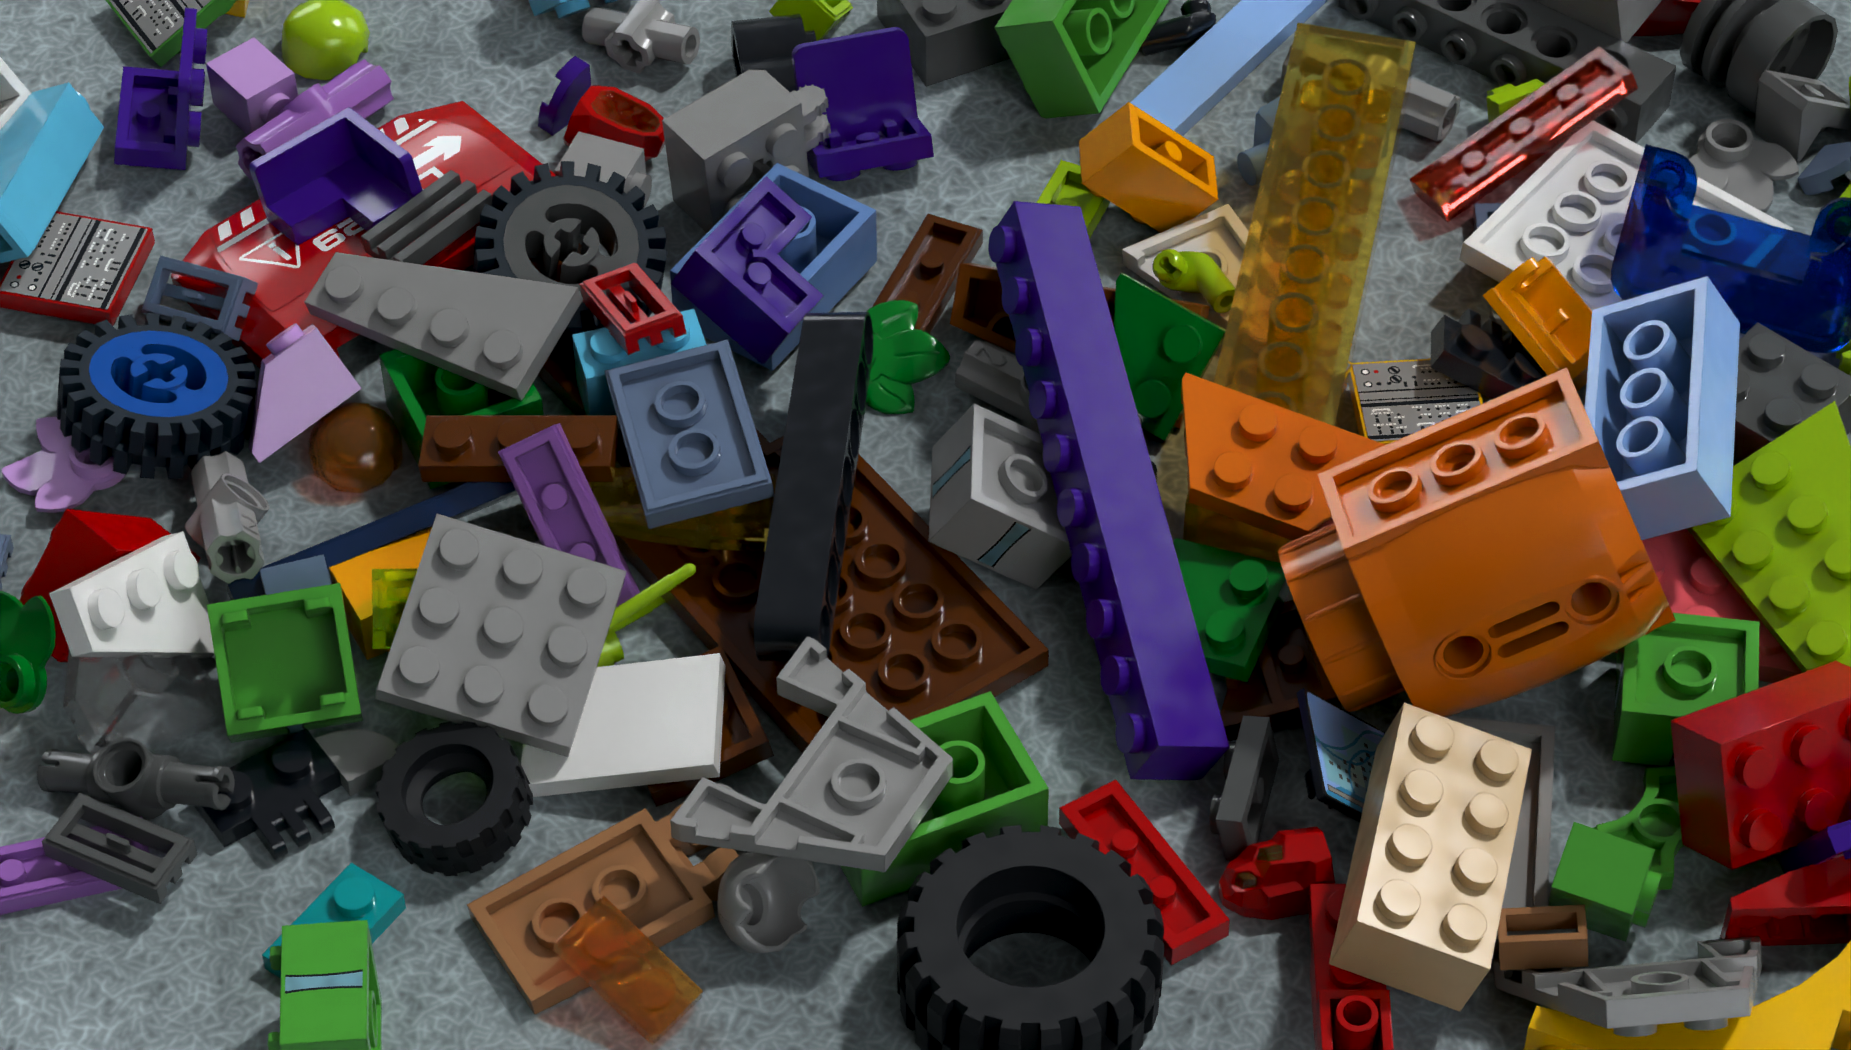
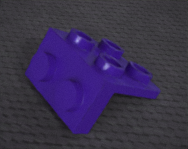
M185 8L179 71L123 66L114 164L186 170L188 146L199 147L202 112L191 111V106L203 107L205 72L204 69H195L194 63L205 64L208 29L196 28L197 9Z
M891 27L799 44L793 49L792 63L796 91L799 90V87L802 88L805 85L811 86L813 84V86L821 89L824 88L825 95L828 97V108L822 114H827L831 134H829V138L824 140L825 142H819L818 146L807 152V160L819 178L826 177V179L831 181H846L858 177L861 174L860 170L882 166L886 170H905L916 166L917 160L934 157L931 133L918 118L909 39L901 28Z

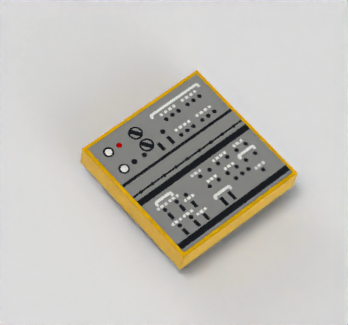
M1431 359L1348 364L1347 380L1359 435L1386 445L1483 404L1481 393L1432 369Z

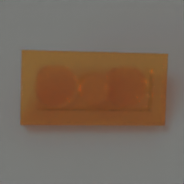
M605 896L600 898L554 943V951L652 1045L662 1038L702 998L703 990Z

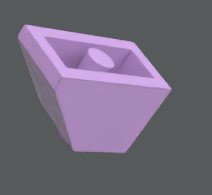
M295 323L266 344L271 354L261 361L248 446L259 463L362 389L313 324L302 331L298 324Z

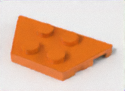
M1186 372L1182 378L1181 403L1183 404L1184 443L1188 465L1189 503L1292 541L1334 523L1318 474L1386 445Z

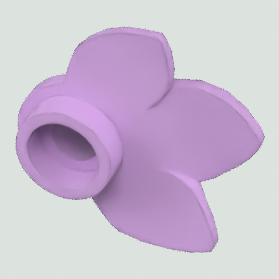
M44 417L36 420V432L42 448L41 451L1 469L3 478L11 487L23 494L36 495V511L46 513L64 512L66 509L75 508L84 503L94 491L112 487L125 476V474L113 471L114 457L111 456L100 466L89 460L90 448L79 453L72 447V436L64 437L60 430V420H57V417Z

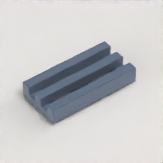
M160 255L141 313L159 314V320L170 323L172 322L173 315L187 318L186 327L194 329L199 322L212 326L211 334L219 335L223 332L233 340L239 341L242 329L235 327L238 316L247 318L250 306L242 302L246 293L255 295L258 283L242 276ZM170 273L229 289L226 297L222 298L167 282ZM162 296L221 312L218 320L162 306L160 302Z

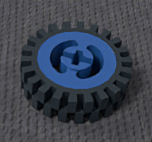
M146 313L145 325H137L132 314L119 316L118 330L106 319L95 324V334L86 329L83 330L76 337V345L69 343L64 350V359H61L57 398V420H60V430L64 437L72 436L71 446L79 453L90 448V461L101 466L111 456L114 457L113 471L126 475L131 464L141 465L140 478L154 479L155 467H166L168 479L182 478L183 465L188 464L192 470L203 456H216L225 451L238 455L244 448L245 439L249 440L257 380H255L256 370L253 362L247 363L248 354L241 346L232 349L233 339L223 332L210 340L212 326L199 322L193 331L185 330L187 319L185 317L173 315L171 326L159 325V314Z

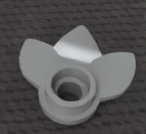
M1720 119L1712 122L1698 139L1697 154L1690 157L1684 163L1683 168L1764 213L1770 208L1773 201V181L1789 179L1799 174V167L1795 159L1785 148L1776 143L1754 140L1750 128L1744 123L1733 119Z

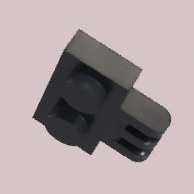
M1467 309L1462 314L1459 322L1444 315L1431 331V368L1490 399L1497 398L1548 376L1530 354L1523 352V345L1511 330L1502 338V326L1490 319L1481 328V315L1471 309Z
M305 728L230 767L235 779L233 793L218 792V794L227 795L231 799L226 809L215 810L211 807L194 806L224 847L255 832L276 860L288 853L285 841L279 834L280 832L286 830L296 845L300 847L311 841L310 832L303 822L308 817L322 835L335 828L332 816L319 797L342 786L340 773Z

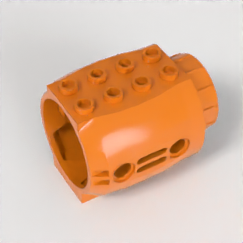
M1567 368L1319 473L1318 477L1334 523L1295 539L1278 549L1280 563L1306 632L1334 692L1348 712L1365 708L1406 691L1413 706L1447 718L1462 711L1501 701L1557 680L1603 659L1638 638L1649 634L1654 629L1675 621L1667 598Z

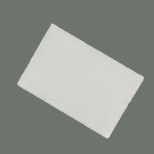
M720 653L597 667L569 757L523 744L521 766L530 782L528 785L533 793V797L697 780L702 777H720L726 669Z

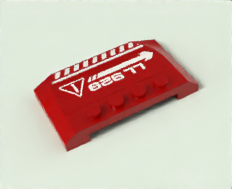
M464 101L400 115L377 128L410 153L422 190L452 170L459 174L461 184L466 180L474 183L477 193L484 189L493 195L501 185L510 192L511 177L523 171L528 180L533 181L535 166L542 164ZM550 170L551 176H557ZM258 199L206 230L182 260L242 276L258 283L255 295L246 293L242 303L250 306L247 318L237 317L235 327L242 329L239 341L232 340V344L236 348L241 346L248 354L247 358L258 368L261 367V361L271 354L266 344L295 323L298 324L302 331L311 324L317 327L338 357L337 348L360 335L311 315L304 303L335 252L372 257L365 252L361 236L367 231L349 217L297 246L267 221L262 203ZM480 222L423 265L456 270H465L473 265L476 228ZM171 274L173 285L225 298L229 289L189 277ZM187 302L201 316L218 320L221 311Z

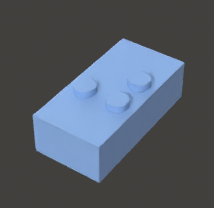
M1708 276L1592 310L1585 411L1641 540L1731 517L1740 322Z

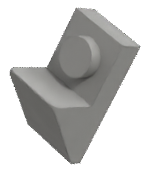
M1764 70L1758 82L1755 133L1763 140L1782 146L1798 163L1802 160L1818 133L1824 132L1826 127L1850 131V102L1817 79Z

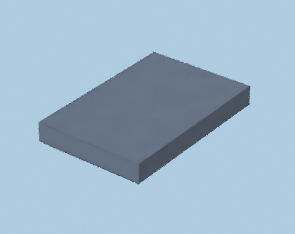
M728 340L605 370L607 385L648 529L774 497L772 480Z

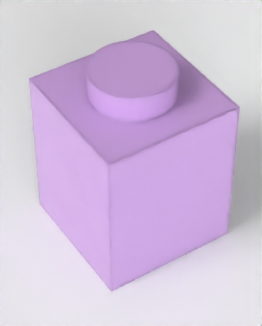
M254 37L206 63L213 104L247 135L277 117V112L298 96L295 73Z

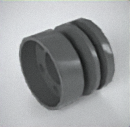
M1701 0L1692 13L1682 36L1680 47L1682 64L1694 73L1704 77V80L1720 89L1726 87L1729 97L1756 115L1758 82L1764 70L1818 80L1825 70L1835 47L1838 33L1836 19L1808 0Z

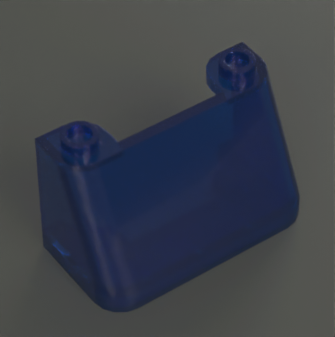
M1646 144L1611 267L1610 280L1614 291L1622 300H1628L1708 276L1740 322V333L1746 334L1758 322L1806 351L1814 353H1832L1849 343L1851 339V198L1841 197L1831 200L1823 206L1815 219L1811 235L1692 205L1697 190L1698 175L1689 159L1677 152Z

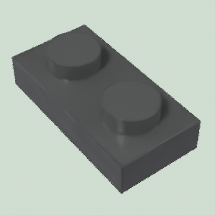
M1243 716L1237 741L1229 742L1230 748L1224 754L1223 769L1226 782L1223 793L1214 794L1212 798L1209 822L1212 834L1220 836L1226 861L1236 859L1250 844L1258 843L1279 763L1269 717Z

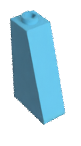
M69 82L32 92L0 130V263L26 258L32 253L104 129L102 123L90 110L86 99L76 92Z

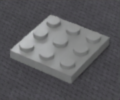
M436 514L376 689L375 699L457 724H463L464 721L475 722L478 727L486 728L488 726L494 729L500 737L569 757L627 571Z

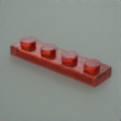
M1598 46L1411 177L1409 180L1415 194L1446 222L1451 221L1636 91L1638 86L1633 72Z

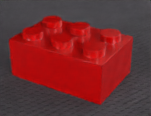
M1833 661L1671 720L1683 845L1733 870L1794 847L1801 841L1827 827L1851 820V667L1838 661Z

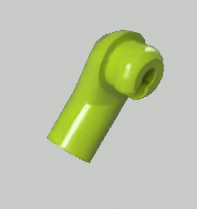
M1166 249L1158 253L1154 258L1153 273L1165 288L1172 291L1200 293L1217 313L1228 312L1238 303L1240 293L1216 262L1207 254L1193 251L1177 252L1174 249Z

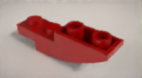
M1310 884L1308 895L1311 940L1310 981L1315 1050H1394L1390 990H1386L1385 984L1329 964L1346 884Z

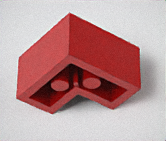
M73 509L65 510L61 520L53 528L50 541L32 576L25 583L21 592V598L19 599L25 605L32 597L42 596L50 606L56 631L52 657L58 662L100 664L106 658L72 657L49 593L171 533L152 518ZM190 549L198 564L201 557Z

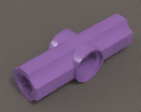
M363 59L335 76L324 86H321L319 83L313 85L277 112V117L235 145L239 155L238 165L246 176L253 180L249 169L252 161L342 110L350 107L364 119L369 118L394 99L390 89L392 81L380 65H372Z

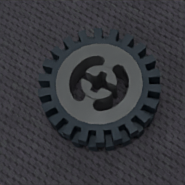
M561 161L560 174L558 176H551L548 163L535 166L533 181H529L524 172L521 171L511 177L510 192L501 185L492 195V206L485 204L480 214V224L476 228L473 272L578 287L581 293L579 284L583 283V281L629 264L637 263L661 290L667 256L664 226L658 227L659 213L654 204L643 208L645 193L635 186L627 194L624 192V176L613 172L607 183L599 180L601 166L590 163L587 165L585 177L574 176V161ZM580 233L585 234L582 241L581 254L577 253ZM599 243L607 250L610 257L604 256L599 252ZM529 258L537 259L541 263V273L533 266ZM559 261L563 263L561 265L560 282L554 280L557 277ZM629 283L620 284L625 291H629L635 297L637 305L650 317L652 311L632 290ZM583 301L552 350V353L565 354L567 341H573L572 334L605 328Z

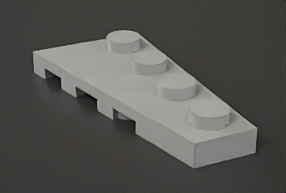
M335 252L304 303L311 315L522 401L583 301L579 288L573 286Z

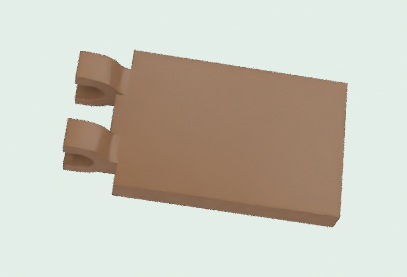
M682 804L677 806L669 815L656 822L647 809L644 808L467 904L470 917L533 1013L537 1014L570 998L715 918L712 901L717 902L722 876L729 863L739 856L734 849L720 847L710 853L702 862L693 866L686 855L695 854L709 846L681 842L671 837L670 820Z

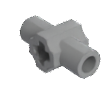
M639 0L626 13L594 6L586 13L582 23V37L585 42L606 47L608 56L619 63L622 68L639 74L646 66L651 65L655 58L686 65L691 64L697 56L700 46L698 29L677 24L674 14L662 7L659 0Z

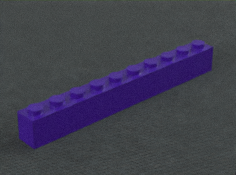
M1014 201L999 224L991 231L988 243L989 256L996 263L1002 286V306L1010 317L1016 340V359L1019 365L1023 367L1030 393V413L1037 420L1043 443V463L1046 470L1050 472L1057 497V517L1060 524L1065 527L1072 554L1071 570L1074 579L1080 585L1086 608V628L1088 634L1094 638L1100 661L1101 686L1105 694L1109 696L1116 723V743L1118 749L1124 753L1130 779L1200 780L1230 747L1080 206Z

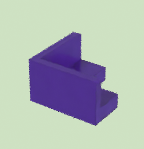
M350 107L252 161L249 165L267 221L297 246L347 217L368 231L423 191L410 153Z
M766 176L695 249L670 284L759 363L765 364L787 336L804 319V315L810 313L824 296L779 256L787 245L803 230L812 216Z

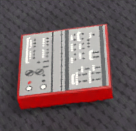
M56 211L32 253L26 258L11 261L0 282V308L91 324L107 319L114 326L155 244L153 229Z

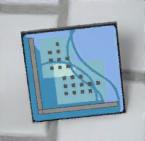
M1303 688L1297 692V698L1311 769L1304 776L1308 798L1312 800L1317 797L1318 801L1328 805V809L1334 808L1360 822L1376 747L1385 732Z

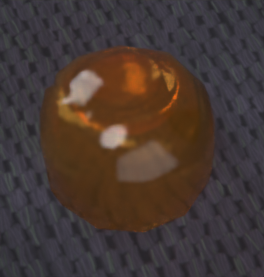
M345 402L319 419L311 430L308 441V455L313 473L317 478L340 492L361 494L382 485L392 475L393 471L401 467L403 461L402 438L396 423L383 409L370 403Z

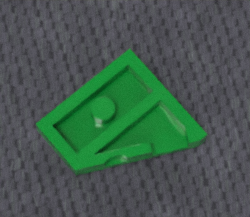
M1120 273L1116 280L1114 330L1138 417L1141 418V428L1166 441L1183 414L1181 383L1185 372L1202 378L1228 331L1130 276Z
M1175 538L1173 544L1209 673L1248 682L1290 591L1281 563Z

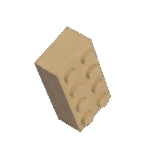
M1405 702L1403 703L1376 747L1329 960L1330 965L1459 1012L1462 1010L1491 968L1532 749Z

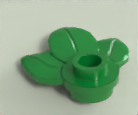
M892 300L877 304L866 311L870 313L872 319L874 339L873 360L866 403L875 411L895 415L913 413L915 399L911 384L921 382L939 373L949 364L950 355L942 343L934 336L915 329L918 318V305L916 303L905 300Z
M0 591V708L15 714L28 713L35 710L43 701L47 690L45 665L55 647L56 631L51 608L42 596H34L23 605L15 596Z

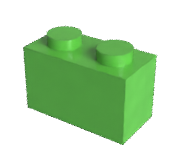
M1574 822L1551 885L1548 906L1585 905L1587 929L1626 942L1632 924L1646 927L1658 892L1662 874L1650 870L1655 849Z

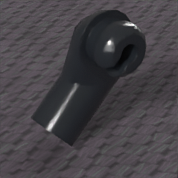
M1187 0L1180 9L1183 16L1155 23L1142 44L1145 56L1178 48L1199 40L1216 24V15L1211 13V4L1207 0Z

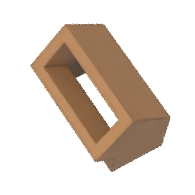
M1585 905L1502 908L1497 931L1500 970L1588 967V934ZM1576 928L1575 933L1507 936V932Z

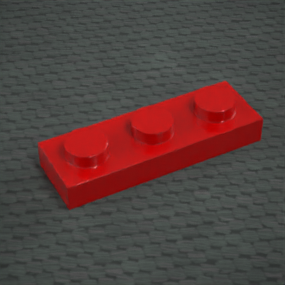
M1116 779L1059 808V825L1070 838L1075 839L1077 834L1080 833L1100 842V852L1106 855L1110 850L1115 851L1131 864V876L1138 874L1145 879L1154 893L1153 904L1161 910L1164 924V957L1171 966L1229 936L1230 919Z

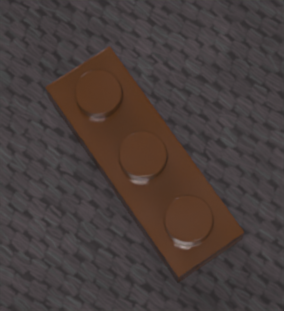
M427 415L418 465L423 482H512L498 451L554 424L560 423L587 481L614 482L620 435L617 415Z

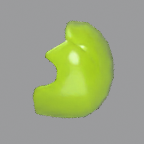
M308 0L305 3L299 4L286 17L282 28V58L286 66L304 78L331 80L353 64H357L361 52L367 53L370 32L363 13L344 0Z

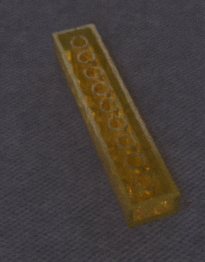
M1297 23L1214 383L1339 427L1408 101L1416 42ZM1187 494L1183 540L1280 563L1278 549L1292 540L1189 503V495Z

